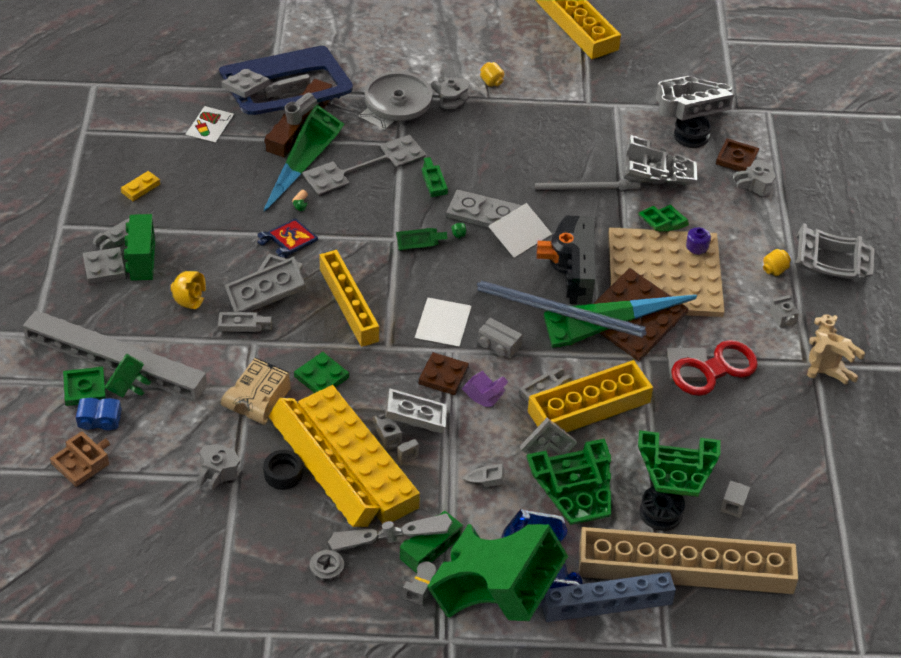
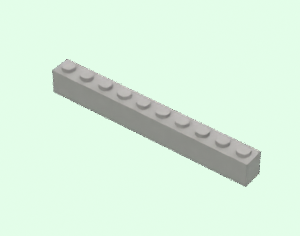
M35 310L23 325L25 339L113 372L127 353L144 363L139 373L150 379L151 386L196 402L207 387L206 373L199 369L172 361L164 356L161 357L148 350H142L131 344L118 341L115 338L85 329L80 325L50 316L47 313Z

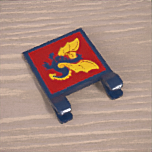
M296 218L268 232H260L257 235L260 238L257 243L261 246L267 244L271 239L281 248L276 249V253L279 257L285 259L290 254L318 241V237Z

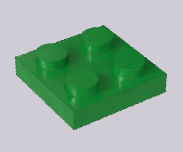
M321 352L295 370L294 377L313 393H316L331 385L336 388L349 378V372L327 354Z
M103 367L63 371L66 406L79 405V401L82 398L106 399Z

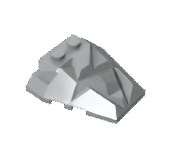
M630 135L624 158L623 178L630 182L661 184L668 182L682 185L696 184L697 162L677 153L674 156L669 155L666 152V148L656 149L651 146V141Z

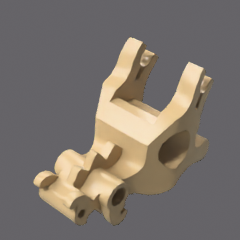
M823 315L822 317L815 318L814 323L816 325L820 324V326L815 331L817 336L809 339L811 345L814 343L816 345L809 354L811 367L808 369L807 376L816 378L818 373H824L840 380L844 384H848L849 379L852 382H857L858 376L848 370L841 359L844 356L852 363L855 361V356L860 360L864 359L865 352L855 346L851 339L836 334L837 329L834 328L838 318L836 315L833 317Z

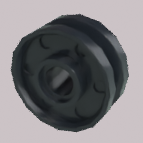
M704 116L686 120L677 118L674 138L679 144L686 147L698 148L708 143L710 137L711 123Z
M652 486L642 495L639 514L642 521L655 530H672L682 521L685 500L683 495L656 492L655 487Z

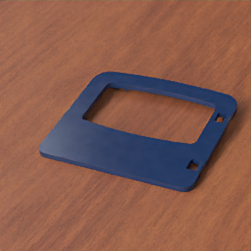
M326 46L301 49L225 65L219 68V73L224 80L241 72L243 69H249L269 79L324 69L329 73L337 86L311 93L317 100V103L333 100L334 98L339 99L353 90L352 82ZM231 92L241 111L248 115L285 110L287 103L296 102L304 96L300 95L270 102L254 103L250 96L244 98Z

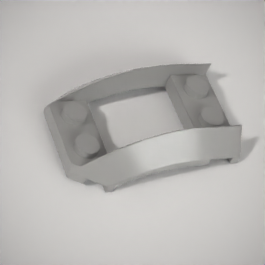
M802 224L796 236L799 239L798 257L794 264L812 272L831 277L865 278L873 275L874 248L870 244L865 245L862 242L861 236L857 238L835 236L818 229L815 231L807 228V224ZM818 248L843 253H854V268L841 269L817 262Z

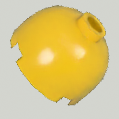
M196 271L180 273L171 284L174 300L181 307L197 309L201 306L204 300L201 297L202 291L206 290L204 275Z

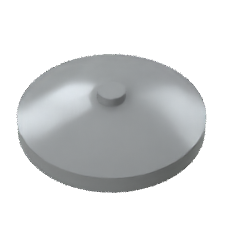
M400 71L388 72L376 76L367 84L365 88V103L371 112L384 119L395 121L410 120L421 116L430 108L432 89L423 78L415 74Z

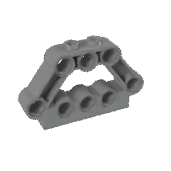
M684 76L660 81L657 86L655 99L659 103L658 113L660 115L686 120L731 110L734 94L731 93L732 87L728 84Z

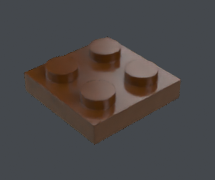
M727 138L716 159V165L739 172L746 171L747 167H750L753 161L756 160L760 148Z
M432 352L419 377L418 384L456 395L467 373L469 363Z

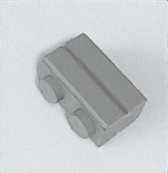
M489 318L485 325L479 329L477 342L482 347L495 351L499 356L511 359L522 346L523 334Z

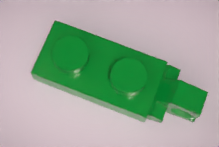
M431 157L424 158V167L421 170L430 197L448 195V188L439 165L434 166Z
M437 228L396 232L398 250L435 246L439 244L438 240L448 239L447 232L437 233Z

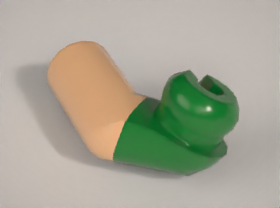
M301 190L292 200L295 209L298 211H304L307 207V202L304 203V200L308 193L305 190Z

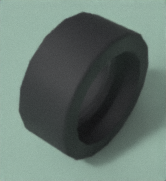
M274 451L264 461V478L269 486L281 490L291 489L302 480V460L293 451ZM282 463L295 467L293 473L285 476L276 475L271 472V469Z

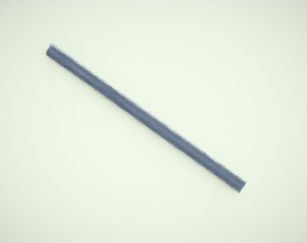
M481 280L480 283H477L478 291L641 338L647 333L645 326L643 328V326L641 327V325L639 326L634 323L632 325L630 322L619 319L615 320L613 317L602 314L598 315V313H592V311L577 307L573 308L571 305H565L532 294L530 296L528 293Z

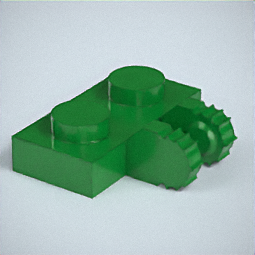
M126 353L105 385V388L122 398L128 389L142 396L145 391L132 383L137 379L145 385H150L151 381L139 373L144 363Z

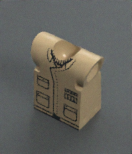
M255 357L237 380L235 386L228 389L222 396L221 405L236 413L246 415L262 425H266L269 419L268 415L279 398H284L291 389L289 372Z

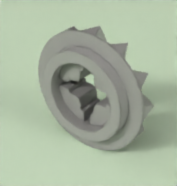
M332 550L319 551L310 560V571H312L314 577H319L321 581L323 579L331 581L333 577H339L340 573L344 570L342 556ZM330 561V567L324 570L323 566Z

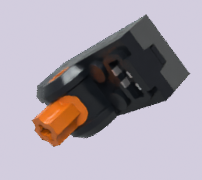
M566 215L558 225L551 241H537L536 259H549L550 265L555 270L566 273V298H569V304H592L595 285L594 217Z

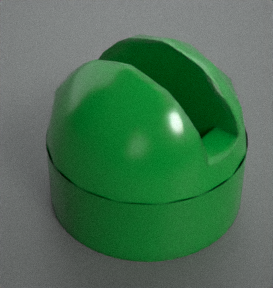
M456 223L451 227L454 237L460 239L461 236L464 237L466 235L464 223Z

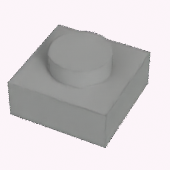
M416 439L404 442L397 447V460L401 465L419 457V443Z

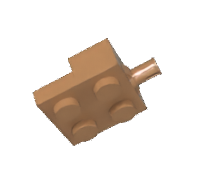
M81 431L66 441V448L52 456L50 462L77 487L109 465L108 454L103 449L110 446V442L105 438L96 444Z

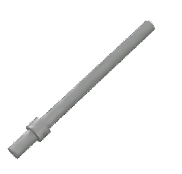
M619 180L618 182L534 184L535 190L619 189V191H626V189H640L641 186L639 182H626V180Z

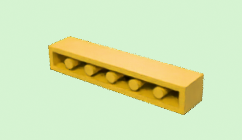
M333 250L319 254L320 271L360 346L363 347L379 342V325L339 252Z

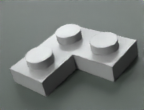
M546 418L520 445V448L524 453L531 454L546 451L551 447L562 455L567 454L577 444V441L549 418Z

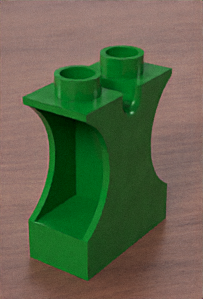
M468 524L451 549V561H444L431 578L427 588L447 617H452L459 611L475 604L495 603L498 604L508 620L530 621L567 560L568 554L550 525L528 524L520 531L507 537L486 540L479 537L472 524Z

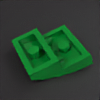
M672 205L659 210L652 206L638 212L639 216L656 231H673L689 226L688 219Z

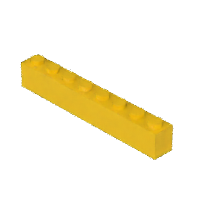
M279 398L268 415L273 425L291 445L294 453L298 454L304 462V466L314 475L315 480L320 483L325 493L333 500L337 509L343 513L347 522L352 527H368L380 507L297 401L293 398Z

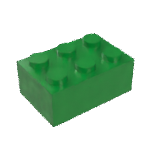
M152 214L130 215L129 222H126V233L128 235H125V247L127 249H124V260H128L126 262V273H130L131 281L153 280L155 233Z

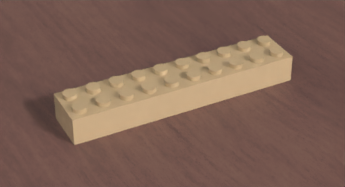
M582 527L579 545V577L616 580L670 572L674 585L794 594L798 582L796 544Z

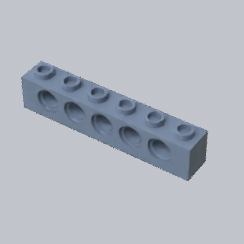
M670 572L551 588L548 589L542 599L541 606L545 621L553 622L672 605L676 589Z

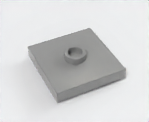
M667 348L666 351L670 381H673L671 369L679 359L689 357L703 362L707 361L705 348ZM686 366L680 369V375L684 381L707 382L704 373L695 367Z

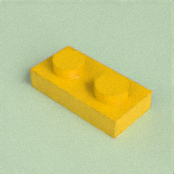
M147 171L122 186L121 193L131 201H135L159 186L160 179Z

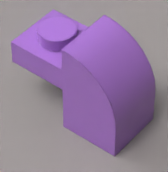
M481 371L472 376L462 390L478 404L484 407H491L503 395L505 391L504 386L508 381L502 376L492 382Z

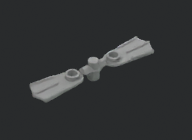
M447 514L409 522L403 528L394 527L393 522L387 521L382 524V530L378 533L374 529L334 532L328 544L332 551L336 552L362 544H372L377 537L379 540L387 539L389 543H393L397 540L396 537L403 534L409 537L444 534L448 532L452 521Z

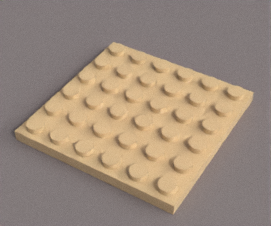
M609 228L610 286L631 268L672 297L697 295L695 300L682 303L688 307L686 315L723 317L724 302L717 233H710L711 241L708 251L695 255L686 248L688 235L686 231Z

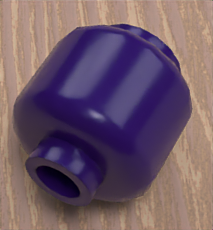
M701 227L691 229L687 235L686 248L695 255L707 252L711 241L710 233Z

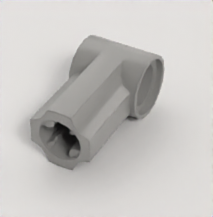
M306 93L296 102H289L285 105L286 118L289 124H299L302 121V116L317 105V100L311 93Z

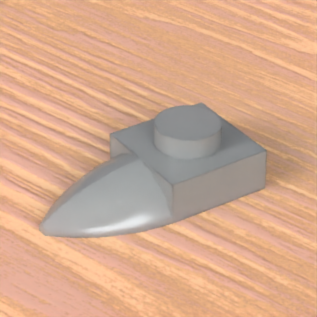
M503 463L481 467L469 472L463 479L471 483H482L484 487L504 484L505 468Z

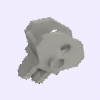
M440 76L438 82H431V88L439 94L440 106L442 108L456 109L467 102L469 81L465 78L453 79L450 77L447 79L444 76Z
M761 159L754 160L752 165L747 167L746 171H738L733 175V179L737 182L736 185L739 189H749L750 192L753 191L761 196L770 195L776 178L771 165Z
M218 444L203 446L200 450V462L203 470L197 478L196 484L199 486H203L207 479H210L208 488L213 491L219 483L223 484L224 481L237 479L241 474L238 466L240 459L234 450Z

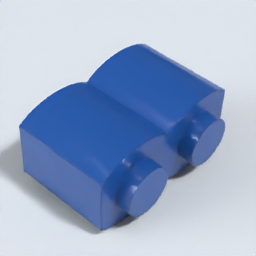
M95 398L80 399L76 414L77 426L85 430L95 428L103 430L117 429L122 411L120 400L111 398L101 400Z

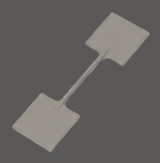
M409 134L379 145L385 153L382 157L345 170L339 169L334 162H330L304 171L302 175L317 195H321L350 184L344 174L386 159L391 160L395 167L424 158L427 155Z

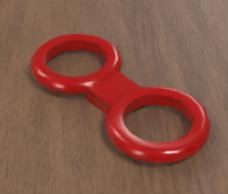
M727 340L718 344L714 351V358L705 362L689 357L679 359L674 363L671 374L676 386L690 395L702 396L713 391L716 379L726 374L739 378L749 377L756 371L758 362L753 350L739 341ZM726 349H735L742 352L749 361V367L738 369L730 366L723 358L722 352ZM686 366L699 369L706 376L707 384L703 387H695L686 383L680 375V369Z

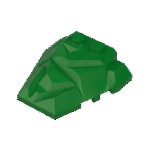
M639 430L638 449L656 492L699 497L720 458L721 440L700 438L698 450L659 445V432Z
M605 438L585 442L582 451L548 457L547 451L526 455L533 477L570 525L610 517L611 455Z

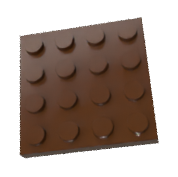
M629 268L593 304L672 296ZM679 304L628 321L632 325L634 323L639 326L641 325V327L643 326V328L645 326L647 333L643 338L613 329H607L599 334L640 362L688 313V307Z

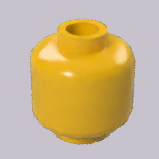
M487 62L480 69V77L489 87L495 85L498 87L503 83L505 72L497 63Z
M775 249L763 258V269L769 275L779 276L789 269L791 258L785 250Z

